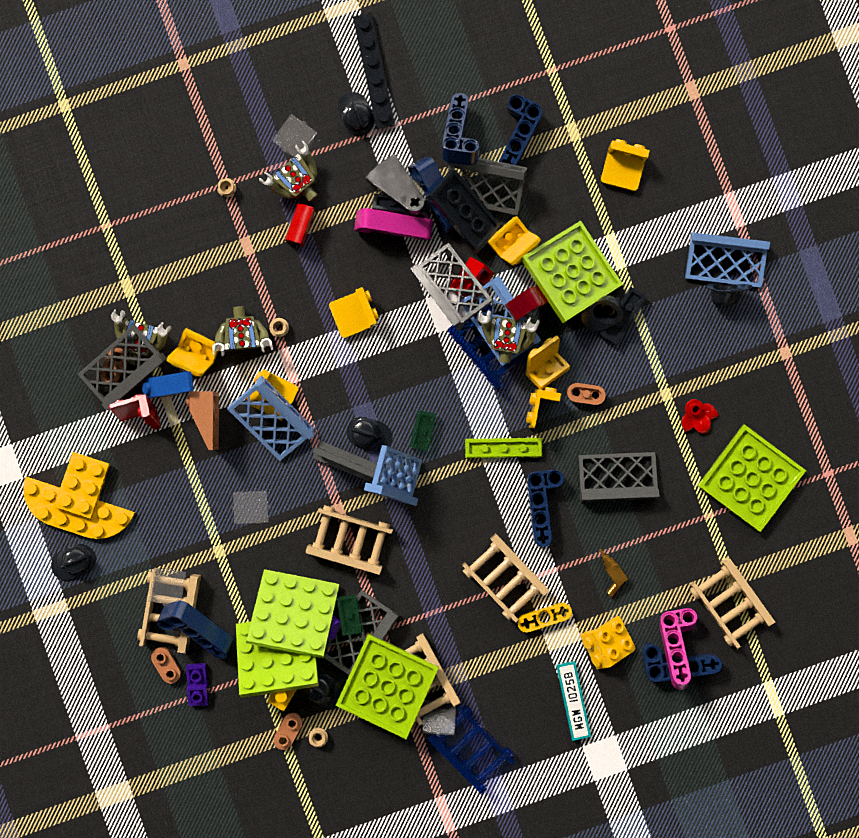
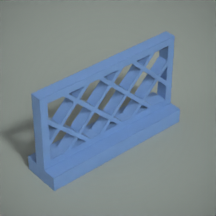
M690 232V247L685 278L728 284H749L753 287L762 288L767 250H769L770 242ZM694 245H702L706 250L699 258L693 253ZM720 247L725 255L716 260L711 251ZM737 249L742 252L744 257L735 263L729 254ZM754 252H761V261L754 265L749 256ZM709 254L714 263L705 269L700 260ZM728 257L733 265L724 271L719 262ZM747 259L752 268L743 273L738 264ZM698 262L704 271L697 276L690 275L691 267ZM715 265L722 271V274L717 278H713L708 273ZM736 267L741 276L736 280H731L727 273ZM755 270L758 274L757 283L750 282L746 275Z
M498 275L482 286L484 289L491 286L495 291L490 320L493 316L509 318L507 317V312L509 314L510 312L507 308L505 316L493 314L495 303L505 306V304L514 299ZM472 294L461 300V302L466 303L472 298ZM483 295L475 297V299L480 300L479 304L487 300L483 298ZM497 296L499 297L501 302L496 301ZM463 306L466 312L469 313V308ZM478 313L476 319L472 317L471 320L487 342L482 326L478 323ZM526 316L523 317V318H521V319H519V320H522V321H528V319L526 318ZM537 333L535 334L534 341L526 350L541 341ZM491 349L499 361V350ZM521 350L520 353H512L511 360L526 350Z
M261 376L256 380L257 383L229 405L227 409L281 461L307 438L310 440L315 435L314 428ZM256 390L262 395L261 401H250V395ZM239 404L247 405V413H238L234 408ZM250 405H261V414L249 413ZM272 405L275 408V413L263 414V406ZM249 417L260 418V426H251L249 424ZM263 418H274V427L262 426ZM277 418L286 419L288 421L287 427H276ZM262 430L273 431V439H264L262 437ZM276 431H287V439H275ZM290 431L299 432L302 435L297 440H289ZM275 443L286 444V449L279 453L275 449Z
M382 445L372 484L366 482L364 490L398 502L417 506L418 498L413 497L422 460Z

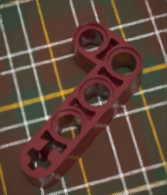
M532 286L509 301L505 306L516 322L549 302L538 286Z

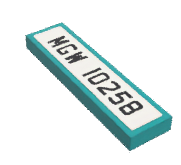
M575 661L556 664L571 739L574 741L591 737Z

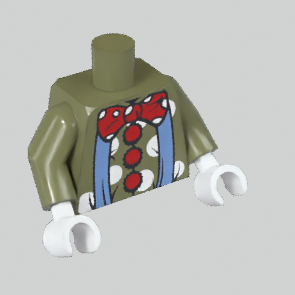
M302 141L304 148L300 150L295 145L299 153L273 176L264 172L268 177L267 180L263 181L259 178V181L267 185L277 196L298 200L303 195L311 202L318 196L312 189L317 183L315 178L318 173L316 162L310 151H308V145Z
M244 306L233 307L234 318H228L225 323L221 324L215 335V343L213 345V355H215L216 351H221V356H224V350L226 352L261 348L262 352H265L264 347L270 346L271 350H273L272 341L269 339L267 330L259 320H254L253 316H245Z
M116 310L113 311L111 319L114 321L117 339L135 324L158 351L164 348L168 336L167 333L171 330L170 325L165 330L163 322L158 327H153L126 318L123 320L125 311L122 310L120 316L116 314ZM133 331L129 334L128 343L138 344L139 337ZM120 345L121 349L125 350V346ZM128 346L129 357H138V347ZM142 347L141 355L150 358L153 352L149 348ZM128 360V363L137 366L138 360Z
M482 311L479 312L478 321L482 325L487 343L491 345V349L500 350L499 362L510 363L512 353H520L521 350H526L534 341L536 329L540 323L539 320H537L536 324L531 323L530 317L528 321L518 320L516 322L514 319L493 316L490 320L491 311L487 312V316L482 315Z

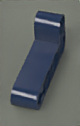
M463 93L454 94L451 98L442 141V158L448 163L474 165L479 160V143L474 139L463 138L469 103L468 96Z
M518 94L512 95L509 98L507 111L520 120L499 159V162L506 163L510 156L512 158L510 164L512 165L518 164L542 115V108L537 103ZM515 101L519 102L521 107L519 109H514L511 106V103ZM534 110L538 113V116L532 118L528 115V112ZM526 127L529 130V134L523 135L519 129ZM512 144H518L521 150L518 152H514L511 150L510 146Z
M424 157L408 166L411 177L414 181L420 183L426 197L443 179L435 161L431 157ZM427 197L443 230L446 233L454 230L453 226Z
M558 470L531 472L526 478L533 540L540 547L548 546L552 539L546 488L558 487L563 483L564 476ZM552 473L559 475V481L555 484L551 483L549 479ZM534 475L540 477V484L537 486H533L530 482L531 477ZM536 494H540L543 498L542 503L539 505L533 503V497ZM539 513L545 516V521L541 524L535 522V517ZM546 526L547 529L542 530L547 538L542 543L537 539L541 534L539 529L536 530V527L543 528Z
M181 600L165 605L156 623L158 627L167 631L178 628L212 655L221 659L227 657L234 641L219 626L189 603Z
M646 643L641 651L645 675L653 682L671 680L667 659H662L661 650L653 643ZM651 648H655V655L653 657H648L647 651ZM712 653L687 656L688 665L691 662H696L697 664L694 670H690L691 677L714 674L721 670V660ZM680 657L672 658L675 663L682 662ZM711 659L715 661V663L712 664V667L707 665L711 663ZM657 667L659 669L658 674L651 676L650 670ZM679 670L678 679L682 678L681 670Z

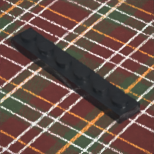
M367 13L353 16L376 129L395 126L372 14Z

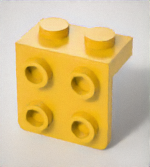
M619 139L612 141L607 152L601 182L636 191L650 150L638 144L634 146L627 145L626 141Z
M514 216L492 236L488 244L501 259L514 265L521 262L522 256L537 248L541 239L529 232L520 219Z
M363 287L356 289L355 293L329 304L340 335L343 338L378 325L376 320L379 319L375 308L371 309L369 302L372 299L368 290L364 292Z
M186 328L183 331L178 347L167 357V362L176 368L191 371L193 376L201 377L214 364L218 351L213 355V345L215 342Z
M558 336L547 339L541 347L533 349L528 354L526 376L540 390L570 370V365L558 354L560 342Z
M264 369L262 372L259 371L254 382L263 376L292 404L299 390L298 386ZM257 390L250 395V401H261L262 395ZM250 405L261 410V405ZM264 405L263 412L274 414L275 408L272 405Z
M546 387L544 390L537 389L535 393H531L529 404L532 405V410L527 413L526 418L529 428H535L540 399L560 401L561 393H556L557 389Z
M619 616L612 618L595 630L586 631L580 635L583 645L587 649L596 669L611 667L635 651V645Z

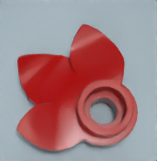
M692 399L685 405V415L681 419V425L685 432L694 427L699 433L707 434L711 425L710 420L717 418L718 412L711 404H703L697 399ZM697 406V411L693 412V408Z

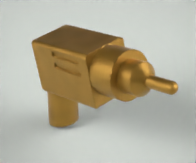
M600 549L599 551L603 556V564L606 567L605 571L614 582L606 591L612 598L628 578L613 557L610 558L609 555H605L602 549Z

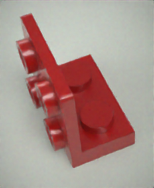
M138 394L127 400H117L114 404L109 405V410L120 421L140 416L141 419L145 420L146 425H150L153 430L161 428L157 407L146 394Z

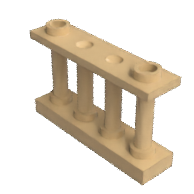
M324 505V508H319L318 512L323 514L316 541L313 542V545L309 544L307 546L306 553L380 575L382 565H379L378 559L386 532L390 534L393 532L390 524L379 522L378 525L334 512L335 508ZM333 516L342 519L334 548L328 550L324 549L323 541L330 518ZM349 522L360 524L353 552L348 556L342 554L341 548ZM370 527L379 531L371 558L365 561L360 559V552L367 528Z
M495 533L490 538L493 541L490 544L491 547L470 567L466 562L462 564L465 568L463 572L469 579L473 577L504 609L502 614L509 621L513 619L517 622L518 618L515 613L535 594L538 595L541 592L545 596L549 589ZM502 551L506 555L504 561L482 580L475 572L496 552ZM515 565L519 569L518 574L495 594L488 586L509 566ZM528 579L532 583L531 588L515 604L508 608L501 600L522 580Z
M726 557L720 561L723 565L721 571L700 586H697L694 582L689 583V585L692 587L690 590L696 600L699 598L726 635L723 638L730 647L733 645L738 649L741 647L736 641L738 638L759 623L770 626L775 621L731 559ZM731 576L734 581L732 583L733 586L709 602L703 592L724 577ZM736 592H742L746 597L743 599L744 601L720 618L714 608ZM753 607L756 611L755 617L731 634L725 624L747 608L751 609Z
M154 568L152 572H149L147 583H150L143 626L142 629H139L137 640H140L139 646H144L147 644V640L175 644L178 647L177 652L186 653L189 649L190 637L182 631L177 637L149 632L150 622H157L160 614L152 613L154 602L169 604L178 600L185 601L196 608L201 575L193 574L185 580L159 575L160 568ZM157 583L185 587L188 590L187 597L182 599L155 594Z
M423 633L416 636L418 641L405 651L411 654L424 651L427 657L424 660L439 666L429 690L437 685H442L445 693L440 698L420 708L414 723L418 722L419 726L423 724L421 719L423 715L445 703H452L453 707L460 703L456 692Z

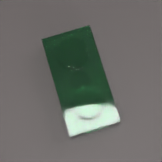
M422 410L417 411L409 447L428 451L436 418L435 413Z
M357 594L336 597L343 636L362 633L363 629Z

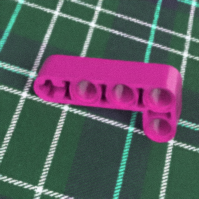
M362 208L356 211L354 231L363 233L379 232L419 240H431L433 220Z
M692 609L665 612L662 614L659 623L671 682L678 690L686 689L691 679L681 632L692 630L695 627L697 614ZM683 617H690L692 622H685ZM671 620L674 624L667 626L664 621ZM675 638L678 643L670 644L668 639ZM678 656L682 662L675 663L672 658ZM679 670H681V677L684 679V682L678 679Z

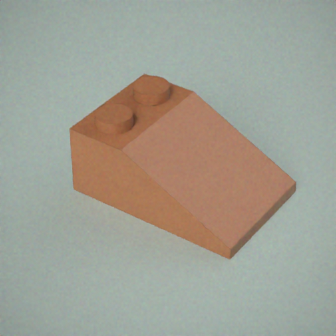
M190 391V395H187L186 404L187 407H190V413L208 450H219V393L214 391Z

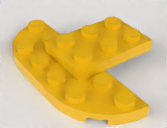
M72 452L61 487L25 477L24 498L32 514L48 525L84 537L103 539L114 536L130 524L136 513L98 500L111 464Z

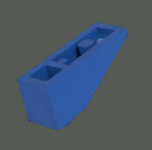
M191 371L144 379L142 391L148 398L168 397L194 391Z

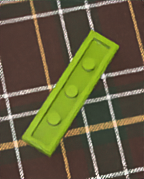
M542 438L465 439V458L542 457Z

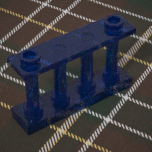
M488 305L482 312L492 311V305ZM471 319L468 320L459 331L452 325L447 329V332L495 390L502 385L500 382L502 376L523 359L526 362L528 360L530 351L526 350L512 359L510 363H506L498 371L492 372L488 366L490 365L489 362L496 357L491 351L486 356L479 357L475 352L478 350L477 347L485 342L483 336L480 335L473 342H467L464 339L465 332L475 325Z
M459 703L457 708L461 713L441 732L435 733L432 730L427 735V740L482 795L487 790L486 779L506 759L513 764L515 762L512 757L514 753L507 746L504 748L472 716L473 711L467 705L463 707ZM467 718L474 727L454 747H449L445 743V738ZM480 732L487 741L468 760L465 759L463 761L458 756L459 752ZM494 746L501 754L481 774L478 773L476 775L472 770L473 765Z

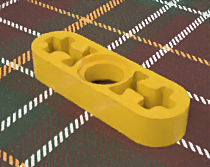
M560 602L521 615L518 618L517 624L521 631L531 632L568 620L572 615V609L567 603ZM562 606L564 607V609H568V611L565 612L566 616L557 614L555 615L557 619L553 620L554 617L552 612L550 611L551 609H554L555 613L559 612L560 607ZM542 612L550 614V619L546 623L539 620V615ZM532 615H536V621L539 625L535 626V622L529 624V628H526L524 625L521 626L524 618L530 621L534 620Z

